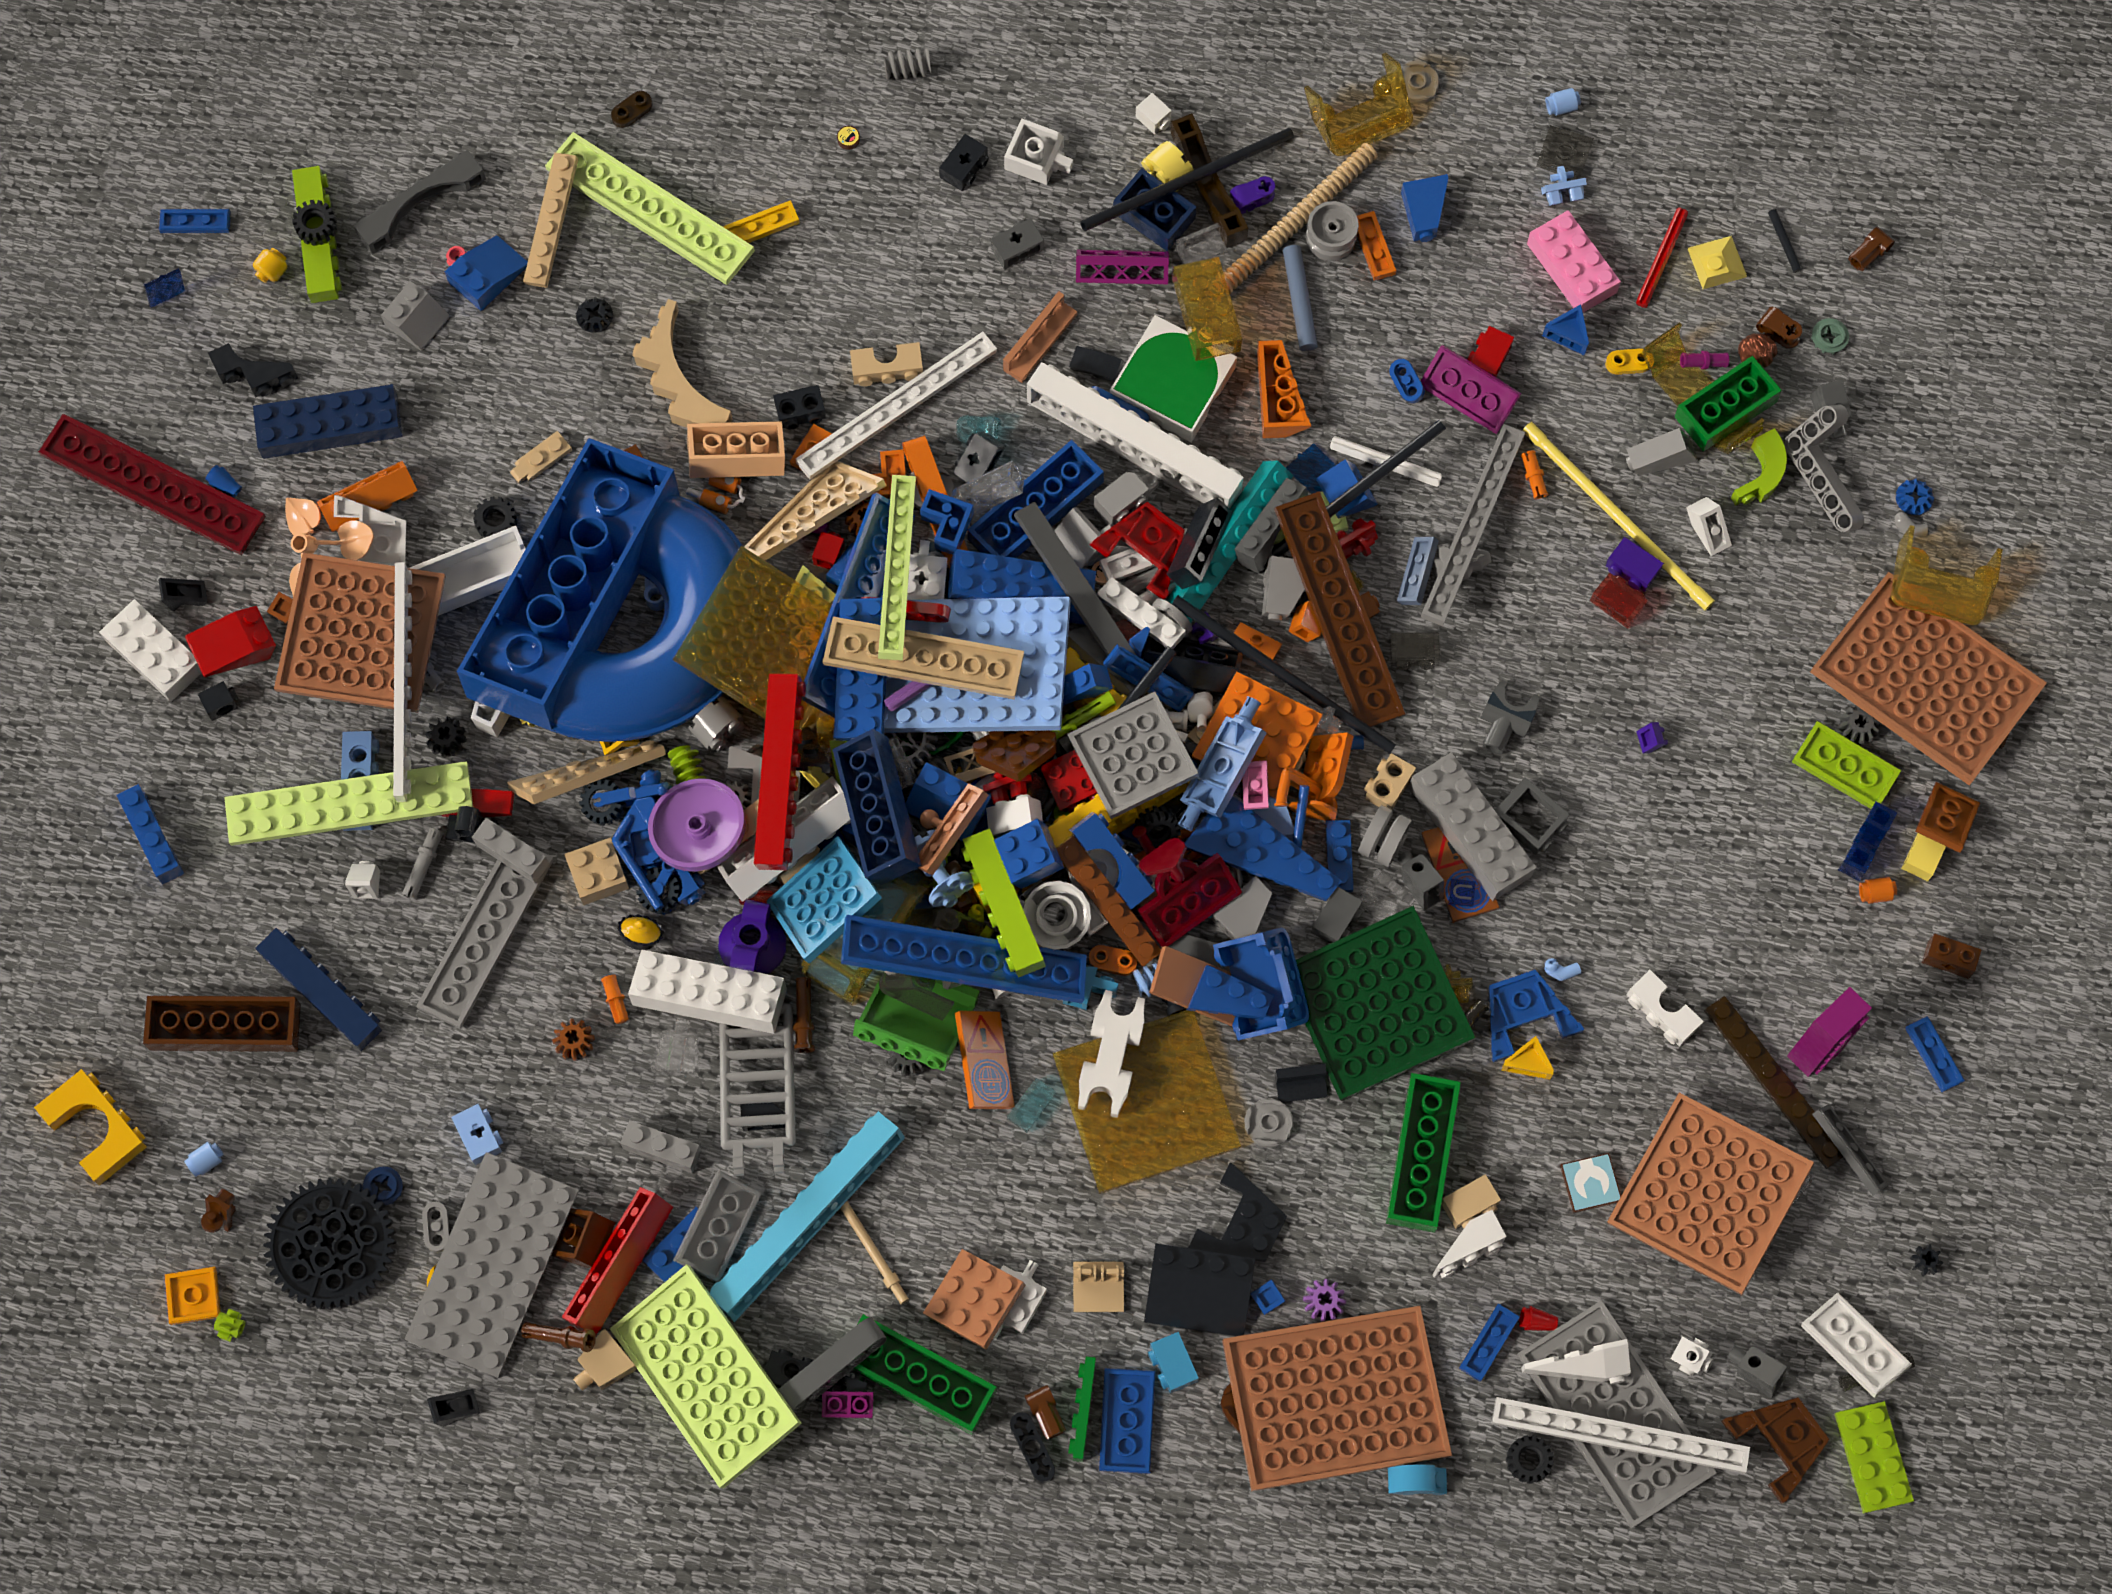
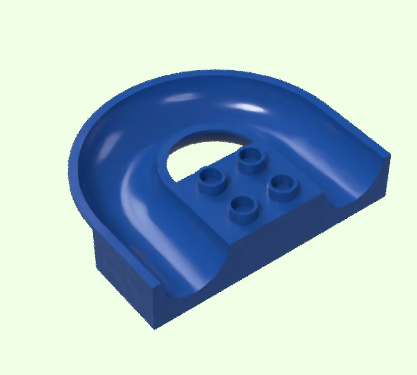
M588 438L457 670L465 695L468 699L552 732L588 741H628L649 737L677 727L694 718L710 702L714 703L717 698L723 695L738 677L749 658L755 643L760 620V594L750 558L744 556L742 552L743 545L724 522L699 504L680 496L674 469ZM638 575L647 578L655 584L664 600V617L655 635L642 646L628 652L605 653L597 651Z

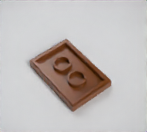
M1936 782L1915 832L1960 853L1968 837L1980 802Z

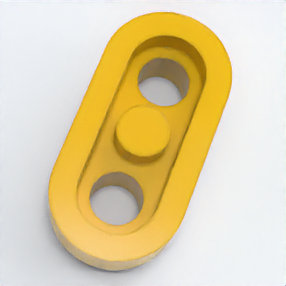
M1646 349L1615 350L1609 353L1605 365L1607 370L1615 375L1644 373L1651 368L1653 357ZM1638 357H1643L1645 361H1639ZM1614 359H1620L1622 363H1616Z

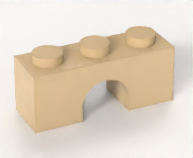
M920 343L896 345L897 356L890 363L877 361L873 348L850 350L854 385L870 386L873 382L890 384L899 379L911 381L923 372Z

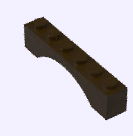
M1191 113L1171 121V136L1176 147L1184 154L1181 156L1183 161L1186 163L1189 160L1194 170L1211 163L1212 161L1202 132L1193 114ZM1214 173L1194 182L1225 247L1229 248L1247 241L1248 226L1239 208L1226 192L1218 174Z

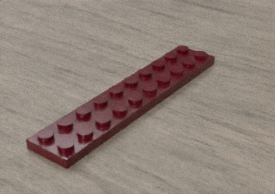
M62 414L38 451L41 456L241 556L266 518L263 512L65 414Z

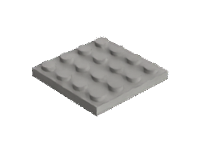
M1156 692L1148 694L1068 733V738L1110 819L1199 777L1196 767Z

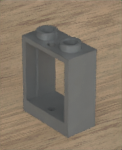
M1526 777L1523 778L1495 810L1512 835L1535 855L1540 850L1545 852L1553 843L1551 838L1557 832L1560 835L1569 825L1566 821L1570 814ZM1526 793L1530 794L1558 817L1539 840L1508 816V813Z

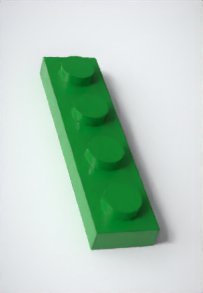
M1086 1356L1085 1363H1080L1078 1378H1083L1082 1388L1076 1389L1075 1403L1080 1404L1079 1413H1073L1072 1428L1076 1429L1075 1439L1070 1438L1068 1454H1073V1461L1083 1462L1096 1357Z

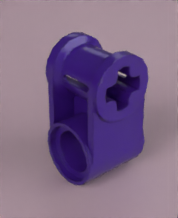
M1263 176L1248 183L1235 186L1230 190V195L1241 214H1244L1246 210L1250 212L1257 207L1272 202L1275 196V182L1270 177Z

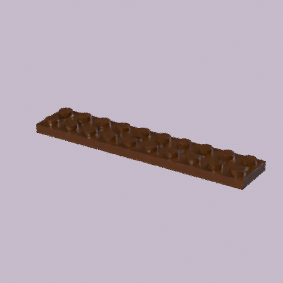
M1320 491L1276 506L1274 508L1353 715L1370 727L1405 715Z

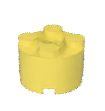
M1168 141L1160 144L1141 162L1144 169L1162 183H1166L1194 170L1189 160L1185 163L1181 158L1184 154Z

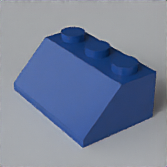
M926 762L905 803L908 814L920 820L922 812L931 809L938 813L939 819L943 820L968 783ZM991 795L987 797L958 840L963 842L962 839L973 835L990 803Z

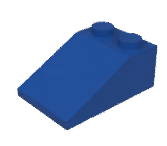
M496 235L461 255L444 272L448 283L482 311L526 269L528 261Z

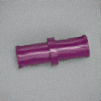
M1708 351L1682 353L1680 365L1682 368H1727L1729 365V355L1727 352L1709 353Z

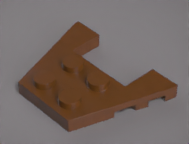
M1799 1397L1733 1417H1727L1721 1421L1734 1440L1757 1426L1783 1461L1788 1471L1768 1484V1487L1781 1504L1787 1501L1790 1494L1829 1441L1827 1435Z

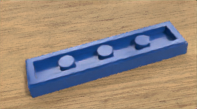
M1118 644L1103 662L1104 666H1107L1108 669L1134 685L1139 683L1152 666ZM1163 672L1147 691L1149 694L1156 692L1160 701L1178 712L1183 709L1194 695L1192 690Z

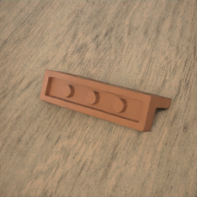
M1057 292L1003 359V371L1023 383L1077 316V311L1064 303L1063 293Z

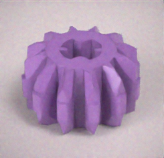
M1324 1279L1323 1286L1320 1285L1318 1280H1315L1313 1283L1314 1288L1308 1286L1306 1292L1309 1295L1303 1297L1304 1302L1310 1303L1305 1307V1311L1308 1312L1314 1309L1311 1318L1315 1319L1318 1314H1321V1322H1325L1327 1314L1331 1321L1335 1320V1313L1341 1315L1343 1309L1340 1306L1346 1304L1345 1299L1339 1298L1344 1295V1290L1335 1291L1338 1285L1337 1282H1334L1329 1287L1328 1279ZM1326 1295L1329 1297L1328 1302H1331V1304L1325 1303L1323 1306L1320 1304L1321 1299H1318V1297L1324 1298Z

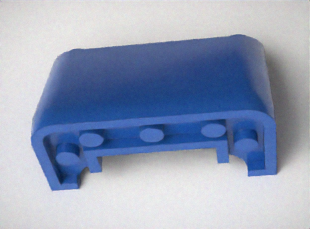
M1280 927L1213 944L1215 960L1222 967L1229 966L1231 976L1274 996L1263 1020L1235 1016L1232 1026L1237 1040L1286 1030L1308 1022L1309 1010L1291 940L1286 929Z

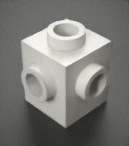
M1682 1336L1671 1359L1681 1364L1679 1370L1693 1376L1694 1373L1701 1375L1703 1371L1707 1373L1713 1363L1711 1358L1713 1353L1707 1350L1709 1345L1695 1338L1692 1342ZM1696 1354V1359L1691 1361V1356Z

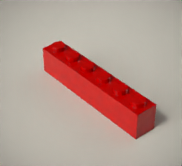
M642 1187L639 1188L562 1315L564 1320L581 1331L586 1329L593 1330L597 1336L637 1267L642 1262L649 1247L654 1242L664 1222L668 1219L673 1209L671 1204L656 1193Z

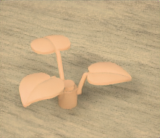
M286 498L285 512L290 532L294 535L291 539V547L295 552L301 553V558L303 552L313 554L317 550L318 545H341L342 555L350 560H359L368 553L374 539V532L367 524L359 521H348L339 527L338 535L340 540H316L315 537L310 535L314 534L313 528L317 527L321 520L319 506L308 499ZM301 563L294 566L290 573L289 583L293 596Z

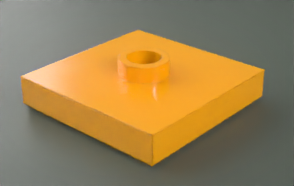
M216 1267L165 1274L170 1325L217 1318L221 1309Z

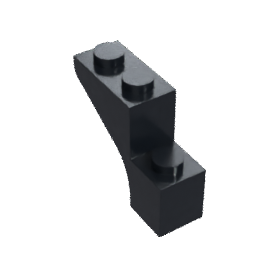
M229 343L208 352L223 384L234 383L241 376L245 375L255 398L267 396L278 387L290 386L294 380L298 379L291 363L247 361L240 358L233 351Z

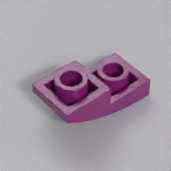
M826 1391L822 1394V1417L873 1418V1392Z

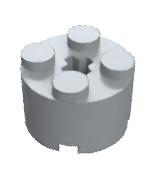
M723 696L717 698L720 701L714 705L712 702L707 704L692 720L695 724L694 727L689 726L688 728L708 751L716 749L720 752L728 745L727 739L733 734H739L746 726L743 723L744 717Z

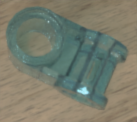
M964 415L957 420L956 437L959 441L966 443L973 433L984 431L1000 441L998 438V427L1001 425V420L992 416ZM970 427L972 431L964 432L961 428Z

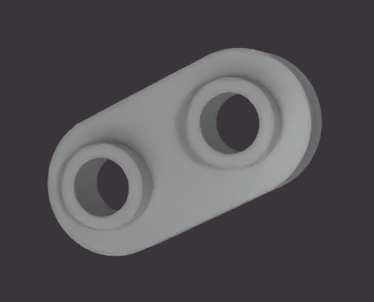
M431 1202L422 1211L424 1242L430 1251L440 1253L443 1252L450 1236L449 1213L442 1203ZM440 1212V1218L433 1220L432 1214ZM441 1236L442 1242L434 1244L435 1237Z

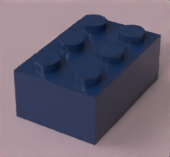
M1141 168L1114 199L1113 206L1164 183ZM1174 191L1119 216V218L1164 250L1169 251L1196 219V206Z

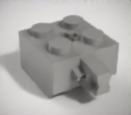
M1150 472L1141 478L1135 473H1124L1094 496V515L1105 527L1110 524H1117L1148 502L1151 493L1159 486V481Z

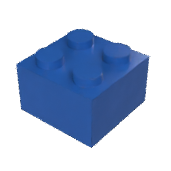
M1038 818L994 840L1011 883L1020 889L1064 868L1047 825Z

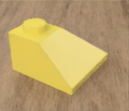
M1732 236L1688 248L1703 289L1747 277Z

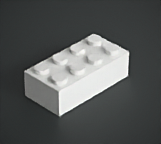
M135 599L99 631L104 640L170 702L202 673L193 653Z

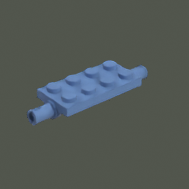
M1247 696L1239 714H1235L1234 718L1226 716L1197 768L1199 777L1190 781L1180 799L1188 807L1178 825L1186 830H1193L1201 813L1206 812L1221 818L1266 735L1263 729L1253 726L1251 722L1261 705L1258 700Z

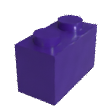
M1624 537L1608 558L1605 566L1612 575L1616 577L1621 576L1627 580L1631 588L1645 592L1661 571L1664 563Z

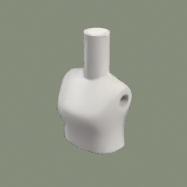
M1208 692L1194 694L1189 700L1187 707L1189 721L1192 723L1197 722V730L1201 733H1204L1207 728V720L1215 713L1213 697Z

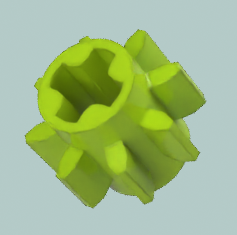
M228 1309L227 1314L220 1312L214 1324V1330L219 1331L217 1336L231 1342L232 1337L238 1339L242 1335L246 1323L241 1319L242 1314L232 1309Z

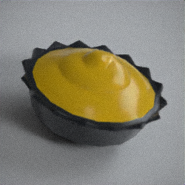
M630 914L628 917H622V920L618 922L617 929L622 942L632 949L648 950L663 939L664 931L662 930V925L657 924L656 920L650 919L648 916H641L640 914L634 916Z

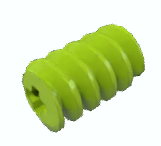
M689 745L679 746L668 752V757L672 759L670 764L674 768L673 775L676 776V784L692 779H707L706 776H698L704 772V768L696 767L701 763V759L693 757L697 756L699 751L697 749L691 750Z

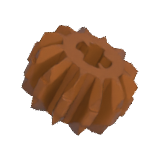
M571 1018L570 1025L568 1026L565 1022H561L563 1030L555 1029L554 1033L558 1037L552 1039L553 1044L558 1045L555 1048L557 1054L563 1052L562 1057L565 1060L571 1055L573 1061H577V1054L579 1053L583 1058H586L587 1055L584 1050L592 1051L593 1046L590 1042L595 1041L594 1035L590 1034L592 1028L590 1026L585 1027L583 1020H580L576 1025L575 1020ZM574 1035H576L578 1041L576 1043L573 1041V1044H571L569 1038L571 1036L574 1038Z

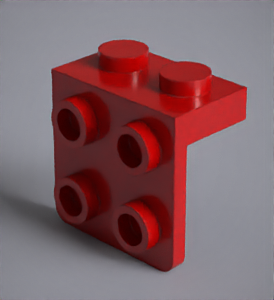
M1075 750L1044 764L1041 768L1060 811L1072 813L1077 805L1093 800L1097 794Z

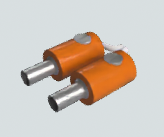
M740 477L705 478L709 480L708 484L710 486L732 494H736L739 489V497L741 499L736 500L733 505H731L732 498L706 488L703 492L688 487L686 491L687 496L699 500V505L725 515L728 513L729 508H734L738 503H743L745 497L742 495L743 488L740 486Z

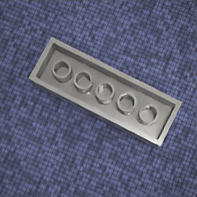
M1452 752L1412 776L1408 788L1435 825L1445 835L1492 901L1532 877L1537 867Z

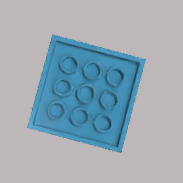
M837 836L766 902L771 904V910L802 958L810 964L843 934L846 915L862 917L882 899V896L873 883L865 878L863 868L845 842Z

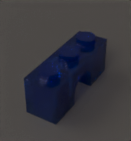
M1875 801L1838 871L1860 882L1869 868L1881 841L1895 819L1896 811Z

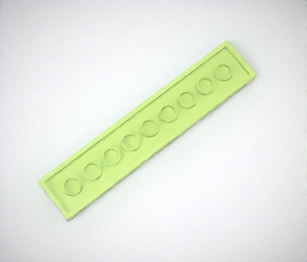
M572 132L556 153L575 155L579 159L572 184L574 188L724 284H729L755 252L754 246L576 133ZM553 156L545 165L546 170H548L549 172L551 169Z
M466 761L407 771V780L410 779L411 794H407V802H397L393 796L394 772L225 797L229 844L233 846L457 813L460 806L473 807L468 763Z

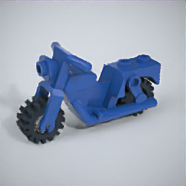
M650 769L641 775L642 779L639 782L641 787L637 788L627 787L621 789L616 784L601 779L597 780L596 783H589L591 786H585V793L580 795L582 801H579V805L582 807L581 811L586 815L585 817L592 822L604 826L605 824L611 825L613 824L612 821L620 820L618 817L620 814L624 815L623 808L631 806L614 833L612 842L637 881L639 890H636V894L639 896L638 900L643 904L642 906L653 913L666 915L677 908V903L691 906L702 899L701 896L706 893L702 887L705 882L699 873L679 870L665 863L655 852L649 839L648 822L652 809L658 801L657 799L665 795L673 787L667 782L661 783L660 770L654 771ZM654 868V871H646V869Z

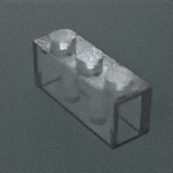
M1011 461L953 489L951 497L973 504L974 517L1022 494L1025 478L1014 462Z

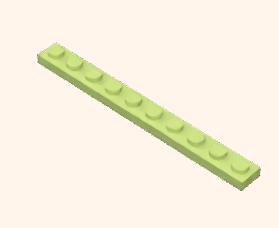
M892 475L878 659L903 660L916 476Z

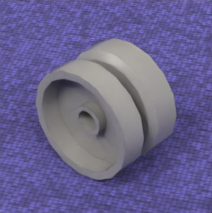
M1337 201L1324 202L1314 208L1310 213L1306 231L1307 246L1312 254L1322 260L1337 261L1351 253L1356 243L1359 227L1358 218L1353 209Z
M1381 805L1362 839L1358 853L1369 858L1380 846L1377 862L1389 867L1407 838V832L1412 820L1400 815L1396 817L1392 826H1390L1393 810Z

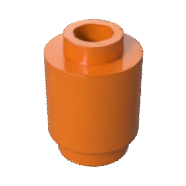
M1890 877L1867 879L1859 884L1860 899L1862 902H1868V904L1893 901L1894 896L1897 895L1896 882L1892 881Z

